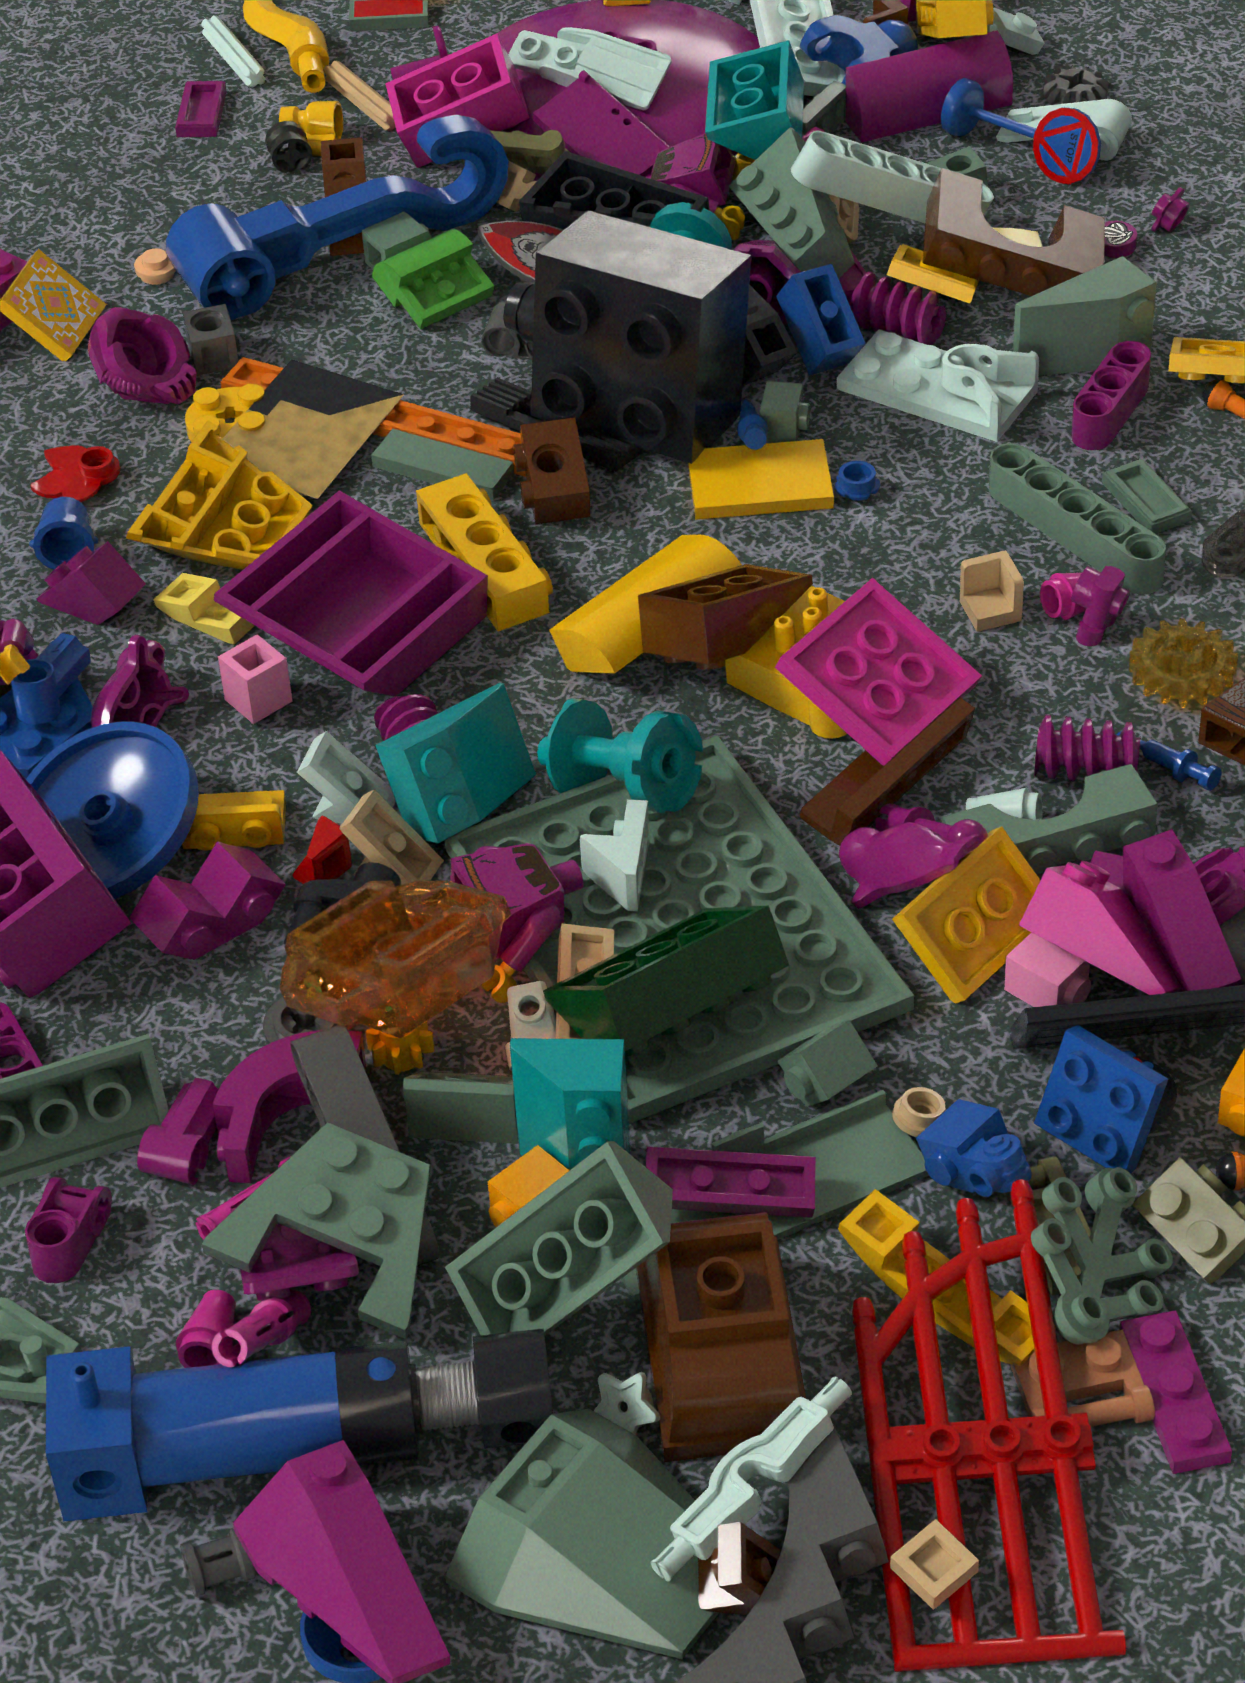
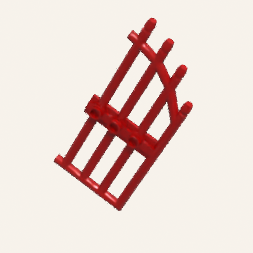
M1024 1179L1016 1180L1012 1183L1010 1194L1012 1206L1015 1208L1013 1214L1017 1234L983 1244L981 1227L978 1225L980 1219L977 1206L973 1199L962 1198L957 1202L956 1206L960 1254L929 1274L927 1259H925L926 1248L921 1234L917 1231L907 1232L903 1237L902 1250L903 1257L906 1260L904 1265L908 1292L879 1331L877 1326L874 1325L876 1323V1314L871 1300L867 1297H859L853 1302L852 1319L853 1324L856 1326L854 1335L876 1520L889 1560L888 1563L882 1565L895 1672L1126 1655L1124 1631H1103L1078 1471L1095 1470L1096 1468L1091 1426L1089 1425L1087 1413H1068L1044 1258L1035 1250L1031 1242V1233L1039 1226L1036 1208L1033 1206L1035 1203L1034 1194L1029 1182ZM1017 1257L1021 1259L1045 1416L1009 1418L987 1266ZM965 1279L985 1420L949 1422L933 1300ZM913 1326L925 1424L889 1427L882 1365L910 1327ZM1054 1473L1078 1633L1041 1636L1018 1476ZM993 1477L1016 1637L979 1640L971 1579H969L948 1597L954 1642L916 1645L909 1586L890 1569L891 1556L904 1546L897 1484L933 1482L938 1522L966 1547L957 1480Z

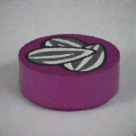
M1105 222L1104 256L1119 258L1132 254L1137 246V230L1126 222Z

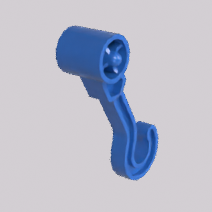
M457 114L436 118L423 124L417 133L419 146L436 164L442 165L455 160H465V166L461 175L446 187H428L412 178L391 175L369 180L304 206H291L281 200L239 217L223 205L212 203L199 205L183 213L171 226L166 238V254L172 266L203 308L226 304L230 320L257 312L269 300L275 287V279L308 267L314 253L320 248L361 233L363 229L405 211L419 224L422 223L427 228L447 231L480 219L499 200L508 180L509 161L502 144L477 119Z

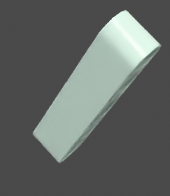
M813 131L791 167L793 177L808 188L922 223L926 221L927 200L941 168L823 131ZM982 183L981 210L984 215L994 196L992 191Z

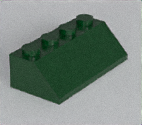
M769 905L706 908L543 990L546 1001L582 1039H624L626 1057L647 1049L650 1046L648 1039L659 1033L661 1035H668L691 1025L690 1017L699 1012L704 1014L711 1013L729 1006L732 1003L730 996L739 991L751 992L769 985L772 982L770 975L789 966V962Z

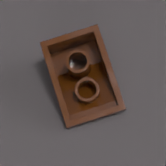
M744 564L638 595L643 652L663 656L664 662L667 663L696 662V668L698 669L724 667L726 659L745 654L774 624L775 619L782 616L812 586V575Z

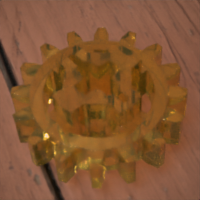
M1180 618L1178 625L1170 626L1168 622L1163 620L1160 621L1159 631L1146 627L1143 629V638H1134L1132 651H1130L1129 672L1133 673L1132 683L1134 685H1144L1143 695L1149 697L1158 693L1161 695V704L1166 705L1173 698L1179 699L1180 706L1186 708L1189 700L1195 699L1203 706L1207 704L1209 694L1213 697H1218L1224 693V687L1231 688L1234 685L1238 653L1233 652L1234 642L1232 640L1222 641L1221 629L1207 632L1205 631V622L1203 621L1197 623L1195 627H1190L1187 625L1185 618Z

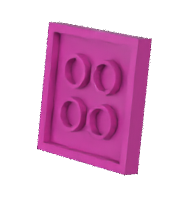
M871 578L783 654L775 666L785 678L883 766L959 697L963 698L982 677L978 671L874 578Z

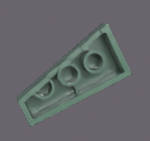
M790 127L751 165L745 167L729 187L801 272L832 264L839 279L855 262L844 229L838 224L836 216L839 214L836 205L831 201L829 194L804 186L791 173V167L806 142Z

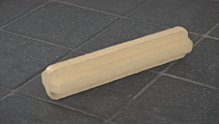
M333 61L330 66L326 65L324 67L325 80L384 130L392 131L396 127L389 101L340 61Z

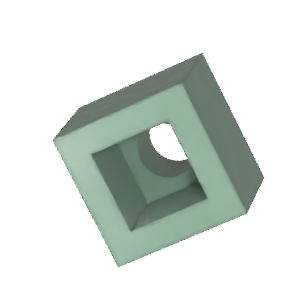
M767 381L760 406V415L765 419L768 426L766 443L797 441L800 430H808L811 405L810 403L803 402V384Z

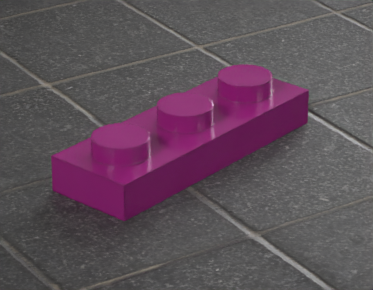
M647 1146L645 1167L673 1189L672 1209L741 1214L767 1212L768 1215L813 1218L815 1211L816 1157Z
M1176 1310L1120 1321L1119 1330L1123 1329L1142 1381L1151 1392L1155 1409V1417L1152 1421L1172 1473L1176 1474L1231 1463L1232 1449Z

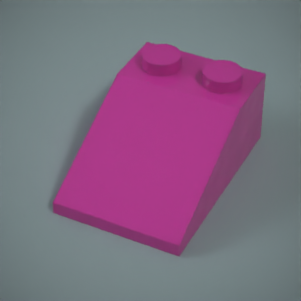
M1081 861L1080 865L1067 862L1065 866L1046 868L1019 926L1148 995L1184 991L1139 912L1121 888L1108 882L1110 873L1087 861Z

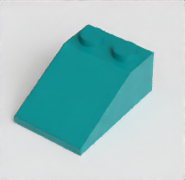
M498 683L375 745L402 818L425 841L440 843L480 822L536 775L503 683Z

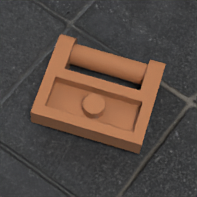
M1123 1329L1108 1332L1095 1343H1084L1081 1345L1073 1344L1069 1341L1057 1343L1066 1401L1123 1390L1125 1395L1068 1407L1069 1414L1087 1413L1091 1427L1134 1418L1135 1423L1154 1420L1155 1409L1151 1392L1142 1381ZM1034 1351L1021 1366L1014 1362L1013 1365L1010 1364L1029 1417L1045 1416Z

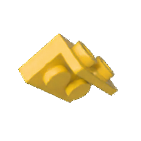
M285 791L199 794L196 815L191 829L182 844L183 849L208 851L213 849L217 841L237 847L249 846L252 848L284 844Z

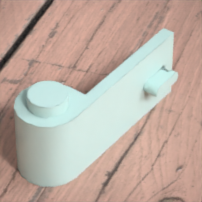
M1115 99L1012 109L1006 117L1037 129L1039 122L1051 111L1062 107L1079 109L1087 114L1097 126L1101 140L1099 159L1106 161L1111 160L1117 154L1132 122L1129 109L1122 102ZM1002 127L996 136L997 141L1006 143L1034 140Z

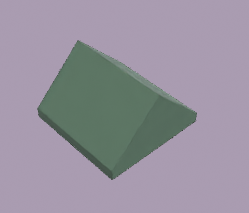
M420 1071L404 1078L403 1092L409 1138L518 1144L513 1076Z

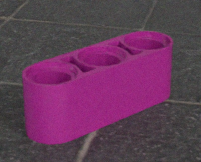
M1123 341L1113 346L1078 393L1073 402L1071 432L1072 441L1076 446L1085 450L1106 448L1146 395L1149 388L1151 351L1145 344L1136 341Z

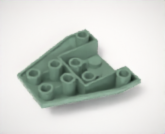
M591 1409L556 1413L548 1417L478 1498L445 1575L447 1584L495 1613L679 1659L685 1657L719 1614V1612L705 1611L699 1606L698 1557L693 1556L673 1576L671 1581H665V1578L662 1579L651 1566V1561L656 1559L674 1540L670 1526L695 1500L638 1436Z

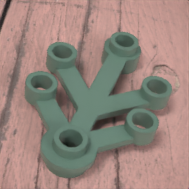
M1120 1167L1103 1169L1085 1185L1086 1199L1096 1212L1090 1238L1075 1210L1082 1202L1081 1192L1078 1186L1066 1177L1057 1178L1042 1192L1043 1203L1048 1211L1054 1215L1055 1219L1049 1218L1031 1233L1032 1245L1043 1256L1061 1293L1053 1310L1054 1324L1058 1332L1073 1344L1095 1343L1108 1333L1109 1322L1131 1317L1139 1318L1154 1315L1163 1307V1297L1160 1290L1147 1280L1137 1282L1124 1295L1100 1298L1105 1282L1140 1275L1156 1278L1169 1269L1173 1263L1170 1249L1165 1243L1155 1238L1149 1239L1134 1252L1111 1256L1120 1215L1134 1203L1137 1193L1135 1179L1127 1170ZM1069 1247L1081 1270L1079 1280L1064 1253Z

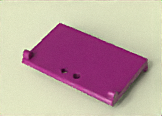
M585 70L579 73L577 80L533 113V121L545 132L557 130L561 133L566 144L565 148L570 153L641 176H645L653 169L656 155L670 147Z

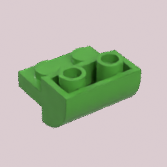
M455 229L448 230L378 262L372 272V278L395 308L403 305L420 330L491 297L494 291V284L471 255L473 243L462 232Z

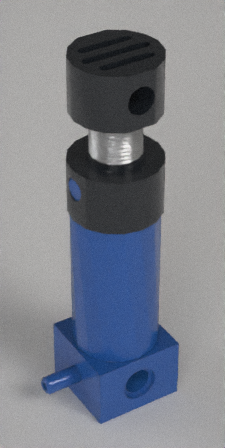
M544 1328L473 1336L475 1362L468 1361L465 1363L463 1361L462 1364L458 1362L456 1365L454 1363L451 1365L447 1363L445 1366L441 1364L440 1367L436 1364L435 1367L431 1365L429 1368L427 1366L424 1368L418 1366L417 1369L416 1364H411L407 1341L336 1348V1352L245 1361L241 1364L238 1362L235 1367L218 1364L137 1374L130 1346L47 1355L46 1457L63 1522L147 1512V1487L278 1472L287 1461L342 1440L345 1441L359 1466L419 1459L418 1435H423V1430H431L432 1428L434 1430L437 1428L442 1429L443 1427L447 1429L449 1426L452 1429L453 1426L457 1428L459 1425L463 1427L465 1424L468 1427L469 1424L473 1426L475 1423L477 1425L481 1423L484 1449L526 1444L548 1417L553 1414Z

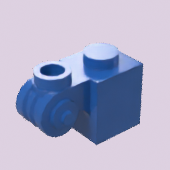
M958 1099L916 1137L925 1160V1169L929 1176L940 1185L971 1193L976 1192L981 1196L989 1197L994 1192H1011L1014 1181L1024 1179L1029 1182L1032 1177L1021 1142L1017 1136L1008 1134L998 1108Z

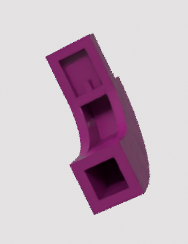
M319 1031L298 1033L284 1037L258 1049L240 1062L221 1084L213 1102V1111L218 1132L217 1156L219 1161L226 1162L229 1182L251 1183L261 1141L267 1128L285 1112L299 1106L311 1104L297 1071L291 1052L290 1041ZM348 1031L363 1067L366 1069L362 1031Z

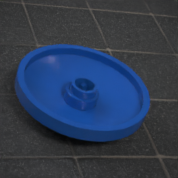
M113 722L85 730L52 750L26 778L49 806L114 899L128 894L146 883L173 858L191 829L198 806L199 789L197 775L186 753L164 731L139 722Z

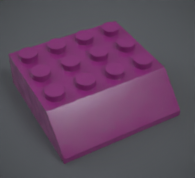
M339 490L215 592L214 601L362 690L397 696L487 616L488 575Z

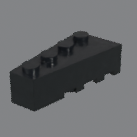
M564 151L519 201L522 221L542 223L562 230L566 229L588 210L647 227L650 226L656 213L670 204L690 203L693 204L691 209L701 212L705 208L710 211L708 197Z

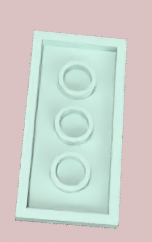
M879 329L838 375L837 390L998 442L1038 392L1039 357L1032 350L1030 353L1002 351L979 344L958 345L945 351L936 346L923 344ZM982 355L988 356L992 364L985 363Z

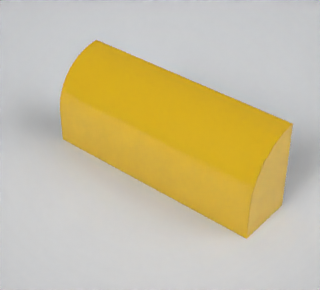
M681 535L549 629L566 668L572 672L615 674L644 653L638 595L741 566L742 564L724 544L710 536Z

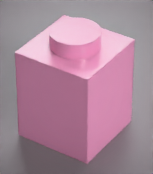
M258 634L218 656L224 698L252 724L293 702L287 658Z
M1031 932L1006 956L1004 990L1033 1007L1084 1002L1091 989V981L1089 980L1090 963Z

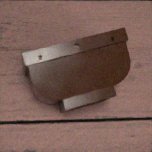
M767 1212L671 1223L670 1242L636 1267L656 1410L660 1414L658 1423L664 1462L726 1455L745 1440L761 1435L796 1398L804 1397L806 1399L777 1236H774L772 1222L769 1221Z

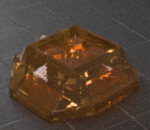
M447 880L415 881L396 887L392 881H369L287 934L285 951L288 956L282 968L280 991L287 1006L341 1026L345 1025L347 1030L363 1025L401 1039L493 977L503 922L512 915L504 896Z

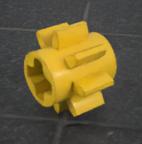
M405 1007L393 1008L383 1014L379 1013L378 1029H366L368 1050L372 1051L373 1065L379 1067L385 1064L386 1067L394 1070L396 1075H399L401 1071H407L414 1067L423 1068L422 1053H432L435 1050L433 1032L428 1031L427 1016L421 1015L417 1017L413 1011Z

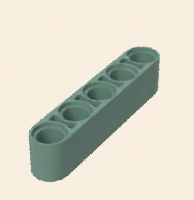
M1008 443L999 445L991 451L989 493L996 501L1098 571L1102 572L1105 566H1113L1122 570L1125 574L1122 587L1130 590V592L1151 594L1162 587L1166 545L1158 535L1028 448L1020 444Z

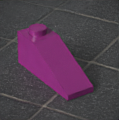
M1173 829L1123 846V886L1183 990L1192 991L1240 986L1242 979L1198 872Z

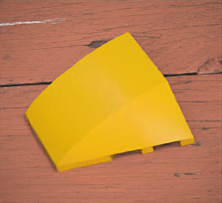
M207 420L189 445L183 464L153 506L150 504L146 505L127 532L126 539L140 542L183 558L218 566L245 569L310 514L313 505L272 471L262 472L247 459L248 452L240 445L235 448L229 445L217 435L218 427Z

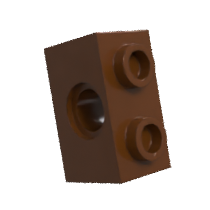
M575 418L520 425L521 444H513L516 471H525L527 481H520L522 503L524 509L532 508L535 524L590 517V489Z

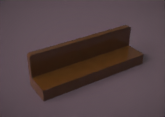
M959 697L884 766L865 750L801 808L800 818L839 846L843 839L854 830L870 827L877 817L883 815L879 811L885 804H895L967 737L975 707Z

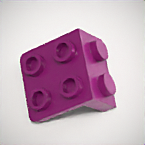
M279 1223L275 1225L251 1272L240 1269L244 1294H256L258 1301L272 1297L285 1298L291 1295V1287L309 1284L314 1285L315 1291L339 1289L348 1285L349 1277L359 1274L355 1255Z

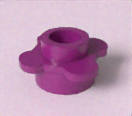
M1179 187L1172 196L1167 193L1162 195L1151 215L1157 218L1151 231L1155 233L1160 227H1163L1171 233L1182 222L1190 208V203L1181 198L1185 189Z

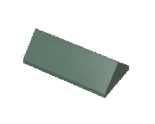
M148 1034L0 1079V1188L140 1145L144 1132L150 1125H161L169 1109L151 1039Z
M607 1141L445 1267L480 1335L543 1328L544 1335H547L670 1242L673 1189L616 1142Z

